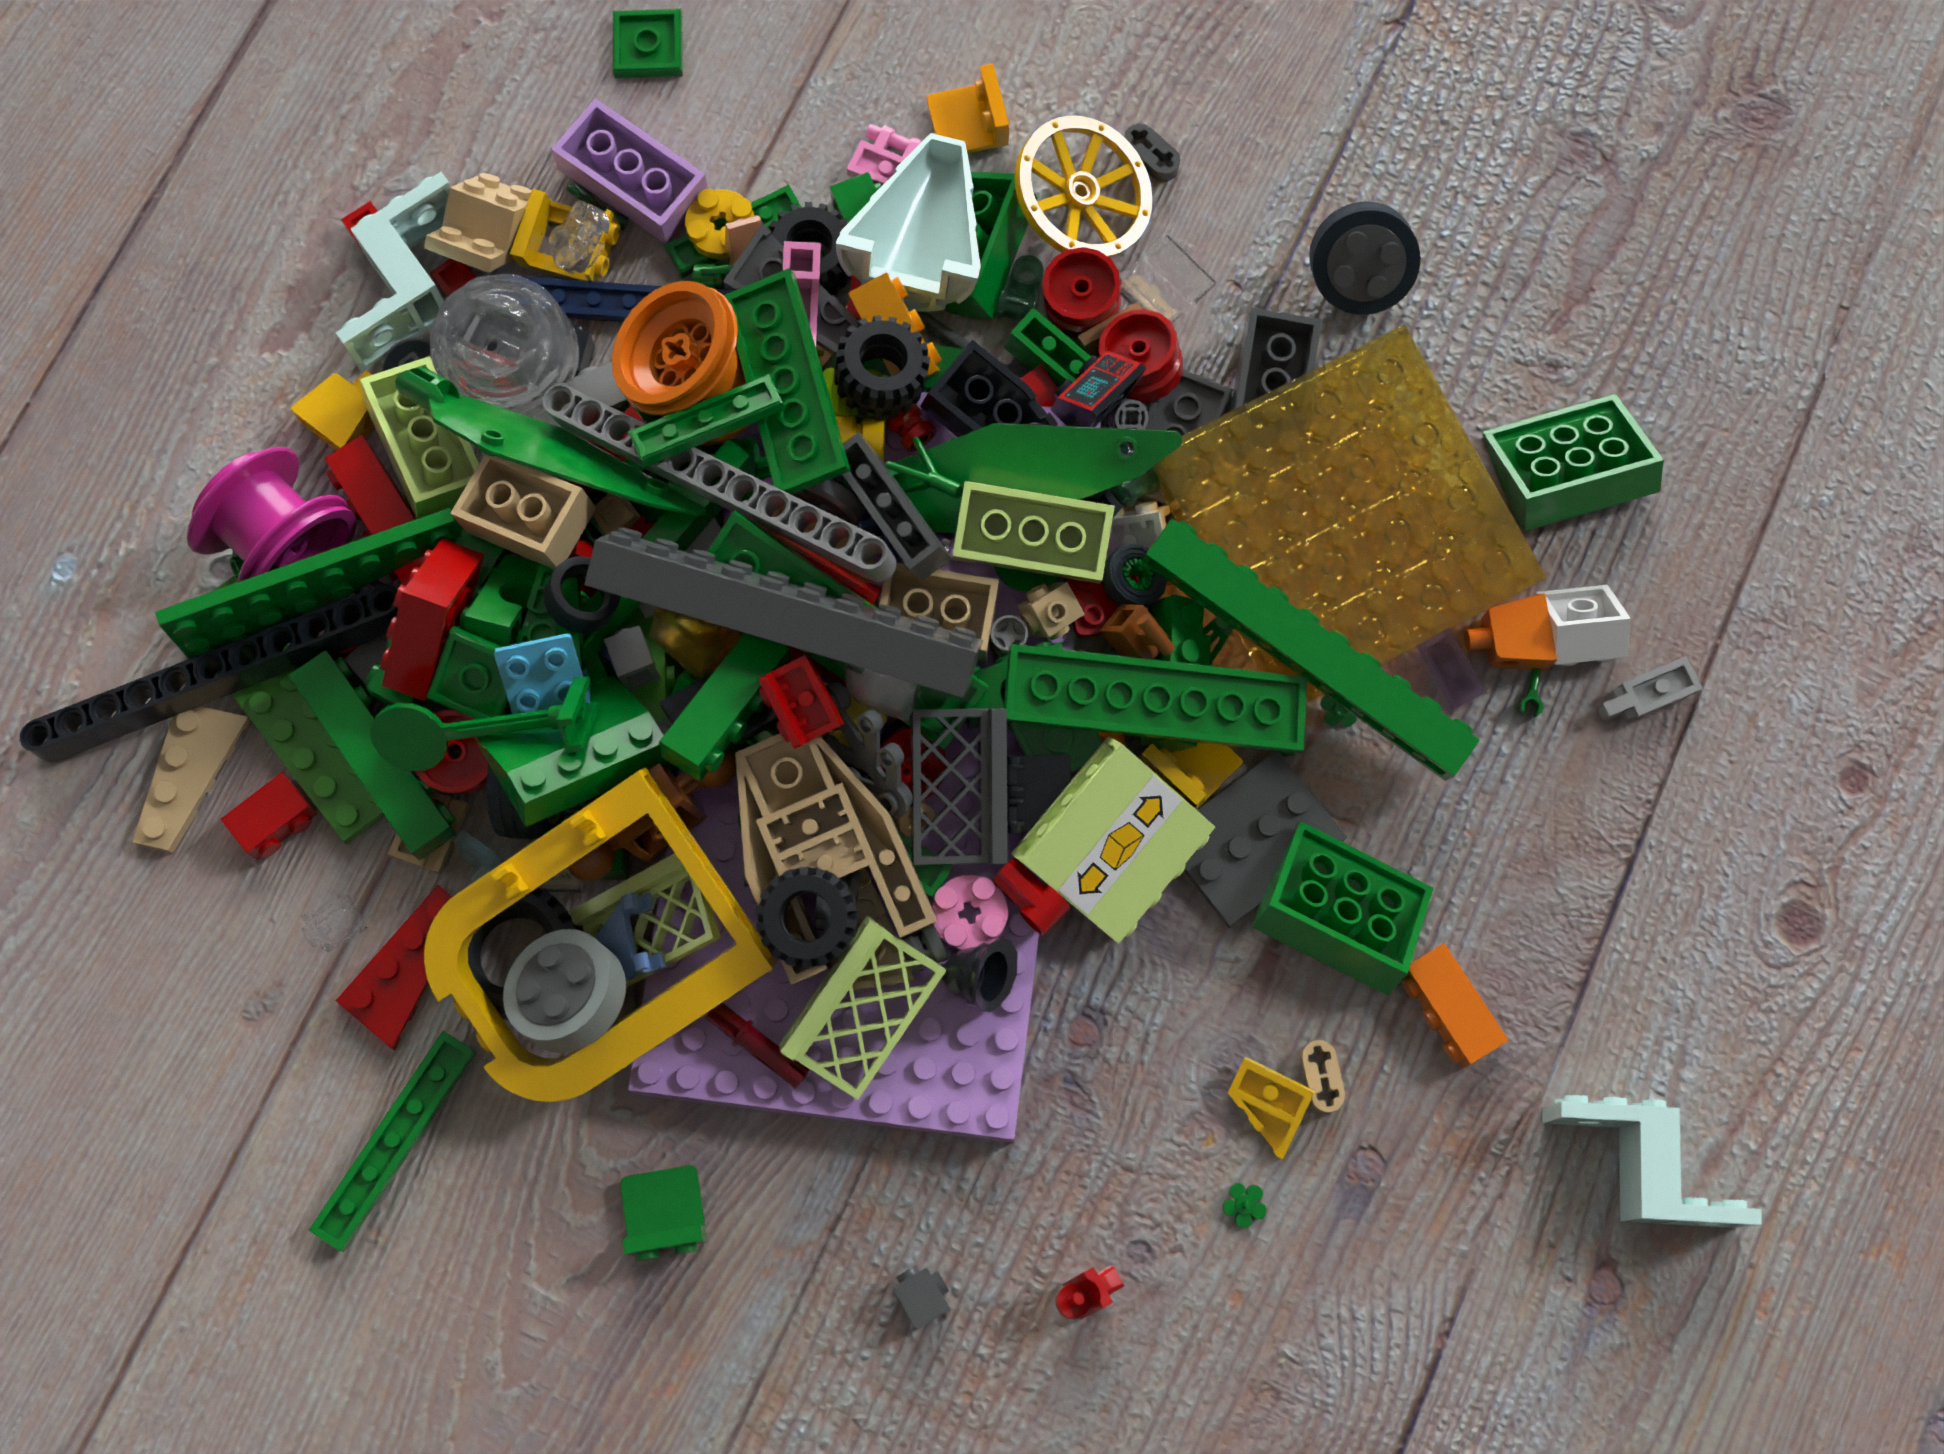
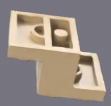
M481 173L476 177L464 180V182L450 187L442 227L426 235L424 249L488 273L511 262L514 259L510 255V251L531 190L520 185H505L500 183L498 177L486 173Z

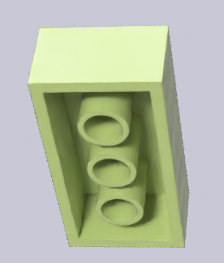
M430 356L360 379L363 401L416 519L447 508L452 510L479 465L468 441L433 422L431 412L402 396L396 389V378L406 370L410 371L413 368L424 366L438 374Z
M965 481L952 559L1100 584L1103 580L1115 506Z

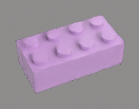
M596 98L551 148L558 170L618 212L627 216L631 221L664 244L669 243L685 224L686 212L691 203L697 199L698 194L704 189H709L706 175Z

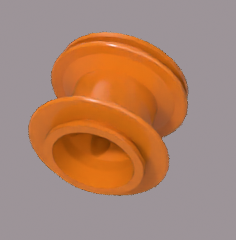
M678 281L654 290L632 309L617 334L612 353V372L616 385L630 404L641 412L665 417L746 384L736 347L738 334L737 318L730 302L724 295L713 288L694 281ZM749 425L698 446L720 444L727 441L728 438L735 437Z

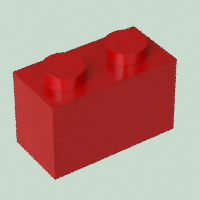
M281 772L223 816L221 821L245 852L259 860L261 857L267 858L276 853L282 845L281 842L291 834H299L307 829L312 823L311 819L318 813L294 782Z

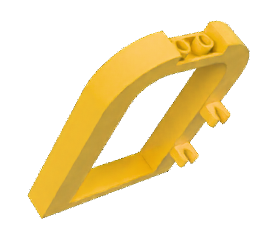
M646 767L637 771L452 897L435 916L427 934L424 950L426 976L437 1001L439 1002L449 994H452L455 998L454 1006L457 1012L465 1020L469 1019L477 1030L476 1037L479 1044L485 1051H491L494 1055V1058L483 1068L498 1084L508 1091L523 1098L542 1102L564 1101L586 1093L772 970L778 961L771 955L772 952L769 948L764 947L761 942L762 937ZM648 813L736 943L613 1024L605 1034L587 1047L559 1058H542L530 1053L518 1042L473 976L468 964V947L473 934L490 919Z

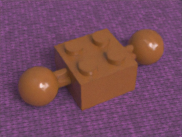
M732 749L724 753V758L717 770L713 773L708 772L701 782L686 772L675 776L661 764H657L655 767H648L647 770L690 831L708 818L693 796V793L701 787L717 789L727 785L733 779L737 770L736 755ZM647 813L567 868L579 880L587 882L597 881L611 871L615 860V852L621 847L648 863L670 845Z

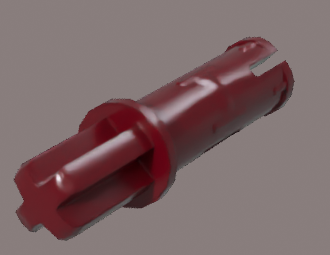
M724 1003L708 1011L707 1021L731 1038L734 1047L737 1045L741 1046L790 1084L793 1089L796 1090L811 1069L794 1059L793 1061L782 1054L780 1047L752 1026L754 1021L749 1020L747 1022Z

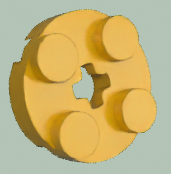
M702 190L698 194L697 199L689 206L685 216L686 231L694 248L703 256L711 259L725 260L730 258L725 249L726 226L717 231L713 222L719 218H725L727 223H731L738 219L754 217L751 202L731 190Z

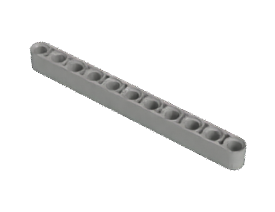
M557 384L545 392L543 407L561 427L643 467L630 435L623 440H620L623 434L646 425L645 423L567 385ZM569 403L567 408L561 411L562 407ZM599 417V420L590 426L591 422ZM694 447L643 467L732 512L737 510L752 522L871 581H885L895 572L896 559L885 542L879 537ZM691 461L685 470L680 471L684 463ZM722 476L718 484L710 486L715 478ZM754 491L750 499L741 502L742 497L746 493ZM785 507L781 515L772 517L776 509ZM817 522L813 531L804 533L807 525ZM850 538L845 547L835 549L841 539ZM882 554L878 563L868 565V561L873 555Z

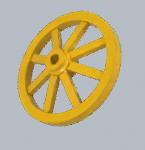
M1060 117L1038 128L1027 139L1019 152L1015 167V189L1019 205L1034 231L1057 251L1062 253L1072 248L1087 247L1099 250L1111 258L1134 244L1144 232L1152 208L1150 180L1138 153L1120 133L1110 126L1087 117ZM1063 133H1081L1090 136L1078 172H1075ZM1050 137L1064 178L1034 158L1041 143ZM1102 142L1115 152L1124 163V166L1095 179L1090 173ZM1031 172L1058 189L1060 194L1036 201L1032 188ZM1130 175L1134 185L1136 204L1132 205L1100 195V189ZM1063 205L1068 208L1065 234L1054 227L1043 212ZM1094 207L1133 218L1132 223L1126 233L1117 239ZM1080 212L1083 213L1105 244H1087L1077 241Z

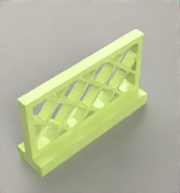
M675 853L570 910L572 922L575 925H582L584 932L595 938L598 934L597 930L604 926L620 903L623 895L636 893V897H639L645 893H651L653 905H655L656 899L660 896L667 899L661 918L652 914V910L640 913L633 932L636 953L640 946L649 950L648 956L663 952L665 967L721 939L711 905ZM691 880L693 894L690 902L687 903L680 899L684 884ZM677 905L687 910L680 929L670 924ZM696 916L702 919L706 933L698 938L690 935ZM649 920L658 925L652 943L643 939ZM667 931L677 935L673 950L669 953L661 949ZM653 973L641 975L632 980L627 981L626 987L648 977Z
M868 915L857 929L855 937L850 942L851 945L840 954L779 1044L782 1054L793 1061L794 1059L856 1100H859L946 972L944 967L882 927L880 923ZM883 939L897 947L900 962L877 966L875 951ZM903 951L914 959L904 961ZM871 958L872 968L863 969ZM923 964L934 971L925 985L909 988L906 967ZM901 968L905 989L882 993L879 972ZM874 974L878 994L855 999L852 985L857 977ZM849 990L850 1000L842 1001ZM920 992L912 1003L911 994ZM906 995L909 1009L905 1015L900 1018L887 1020L884 999ZM879 1001L883 1021L860 1026L856 1005ZM852 1006L856 1027L833 1031L830 1017L835 1009ZM827 1023L828 1032L819 1034ZM897 1025L890 1035L889 1026ZM884 1028L886 1043L882 1049L865 1052L861 1032ZM857 1033L861 1053L838 1058L834 1038ZM830 1039L833 1059L816 1062L805 1055L813 1042ZM875 1057V1059L868 1068L866 1059ZM862 1060L864 1075L856 1087L842 1079L839 1065ZM835 1066L836 1074L825 1067Z

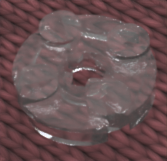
M579 200L572 206L570 214L565 218L562 225H558L552 230L549 236V244L554 246L553 259L557 267L573 274L574 270L582 273L594 264L605 245L599 242L602 231L608 234L609 219L603 210Z

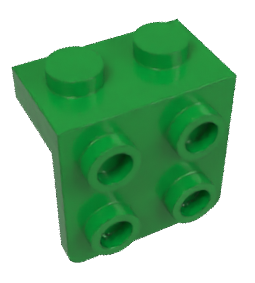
M687 1165L629 1175L622 1178L620 1187L627 1238H622L624 1255H635L636 1262L659 1258L658 1251L674 1248L675 1255L698 1251L697 1244L708 1242L698 1170L694 1166Z

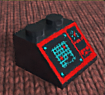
M1106 351L1098 360L1092 356L1078 370L1081 374L1079 378L1073 383L1067 379L1055 391L1053 395L1057 399L1051 411L1066 426L1096 427L1130 395L1147 368L1140 362L1110 351Z

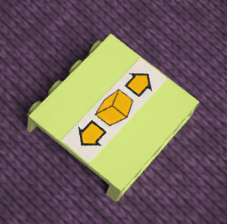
M1108 736L1011 854L1119 944L1124 937H1128L1134 932L1138 920L1147 909L1152 908L1158 903L1162 891L1171 880L1176 879L1182 874L1186 862L1195 851L1205 846L1209 840V834L1214 830L1215 826L1123 744Z

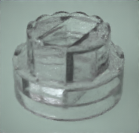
M499 274L482 276L469 281L446 298L433 321L430 331V352L436 373L450 380L458 388L460 394L531 418L546 412L543 407L545 392L557 384L570 387L577 371L579 346L571 321L546 289L521 276ZM492 342L497 343L495 350H486L488 344Z

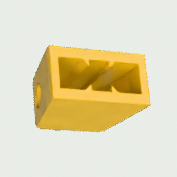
M364 370L352 384L339 374H332L295 403L290 410L301 424L335 450L340 449L361 435L366 439L373 429L374 423L363 401L360 379L372 374Z

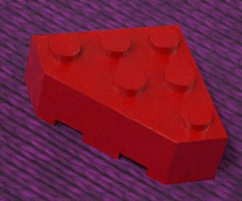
M441 539L433 551L429 549L426 551L421 567L413 568L407 586L401 585L394 599L393 606L398 608L397 617H393L387 631V638L391 639L390 648L385 650L380 663V669L385 671L382 681L383 687L423 701L427 700L426 696L449 631L454 626H459L461 614L464 608L467 607L469 598L472 599L477 588L485 556L484 553Z

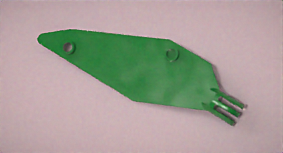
M424 366L413 368L410 371L406 370L399 374L395 380L398 392L431 412L433 422L475 445L485 455L496 456L646 506L699 517L706 514V509L703 506L669 488L666 482L651 478L572 432L462 395L450 380Z
M993 423L929 448L926 451L939 475L963 486L965 481L1080 500L1141 476L1178 449L1182 444V436L1177 431ZM1125 441H1129L1134 445V452L1125 454L1121 451L1120 445ZM919 453L894 462L929 474ZM889 469L902 489L905 486L924 482ZM841 478V482L851 488L846 479ZM934 488L907 494L933 532L956 533L962 495L956 499Z

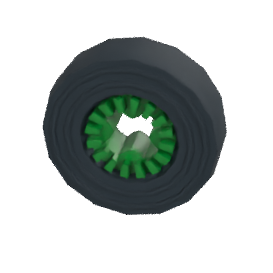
M1127 544L1115 549L1106 559L1102 584L1108 596L1117 605L1134 604L1144 605L1145 608H1148L1155 604L1164 594L1167 580L1141 562L1149 548L1140 544ZM1131 572L1133 576H1138L1140 581L1136 583L1135 580H1130L1131 578L1127 576Z

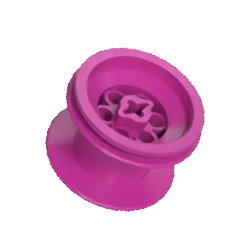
M275 447L260 452L248 453L237 458L221 469L207 483L195 501L192 517L188 525L187 543L193 552L202 555L215 554L231 548L244 561L238 575V583L351 543L357 522L354 513L348 509L346 501L338 495H324L306 502L292 489L299 470V461L296 453L289 448Z

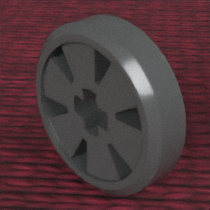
M835 478L791 494L854 526L859 523L865 512V506L856 493Z

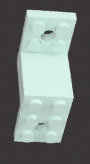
M442 172L433 177L423 179L416 188L403 196L393 198L386 207L373 215L363 217L356 226L351 228L368 261L393 294L390 298L378 301L372 310L361 317L350 319L343 325L342 329L336 332L361 372L383 359L396 344L407 339H414L449 315V311L435 283L410 250L425 240L427 234L442 227L449 188L451 187Z
M1565 1095L1564 1099H1554L1553 1105L1542 1108V1124L1619 1128L1620 1222L1743 1228L1762 1225L1761 1209L1747 1208V1201L1744 1200L1710 1202V1206H1708L1707 1198L1687 1197L1681 1200L1680 1108L1667 1107L1665 1100L1648 1099L1642 1100V1103L1627 1105V1098L1605 1097L1603 1101L1588 1103V1096Z

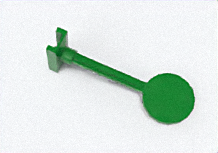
M589 676L573 678L563 704L550 706L547 710L445 724L441 722L440 718L424 707L411 703H396L385 707L375 717L370 734L372 744L378 754L391 765L406 771H423L435 767L444 758L450 740L544 727L559 728L568 753L583 751L600 707L598 701L586 703L585 695L591 681Z

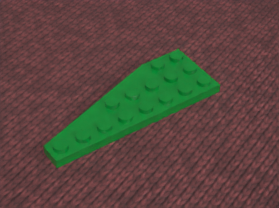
M447 508L155 612L156 618L163 631L184 655L190 659L346 598L361 588L424 556L428 549L433 551L441 539L452 542L454 539L462 536L457 521L450 514L451 509Z

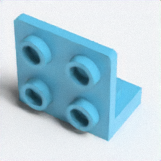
M568 633L497 648L494 652L512 714L547 710L550 706L561 705L566 698L573 678L589 676L587 669L581 671L572 636ZM591 683L585 695L586 703L590 702Z

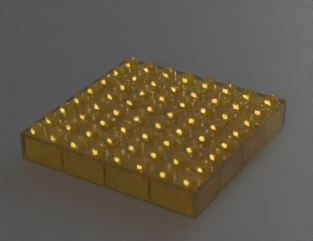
M1405 324L1183 435L1181 446L1149 469L1178 523L1179 521H1184L1191 525L1198 532L1197 537L1208 545L1210 543L1219 545L1228 553L1227 558L1238 566L1242 564L1251 568L1259 576L1258 581L1268 588L1273 586L1283 591L1289 597L1288 602L1299 610L1304 608L1315 614L1319 618V624L1329 632L1334 630L1341 633L1350 641V647L1360 654L1363 652L1370 654L1381 663V666L1485 613L1488 609L1531 589L1547 578ZM1237 632L1258 671L1299 676ZM1308 682L1306 706L1325 695Z

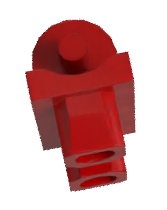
M1113 1265L1099 1273L1092 1267L1063 1283V1287L1056 1295L1055 1304L1058 1312L1066 1319H1083L1112 1304L1113 1301L1110 1294L1124 1287V1284Z

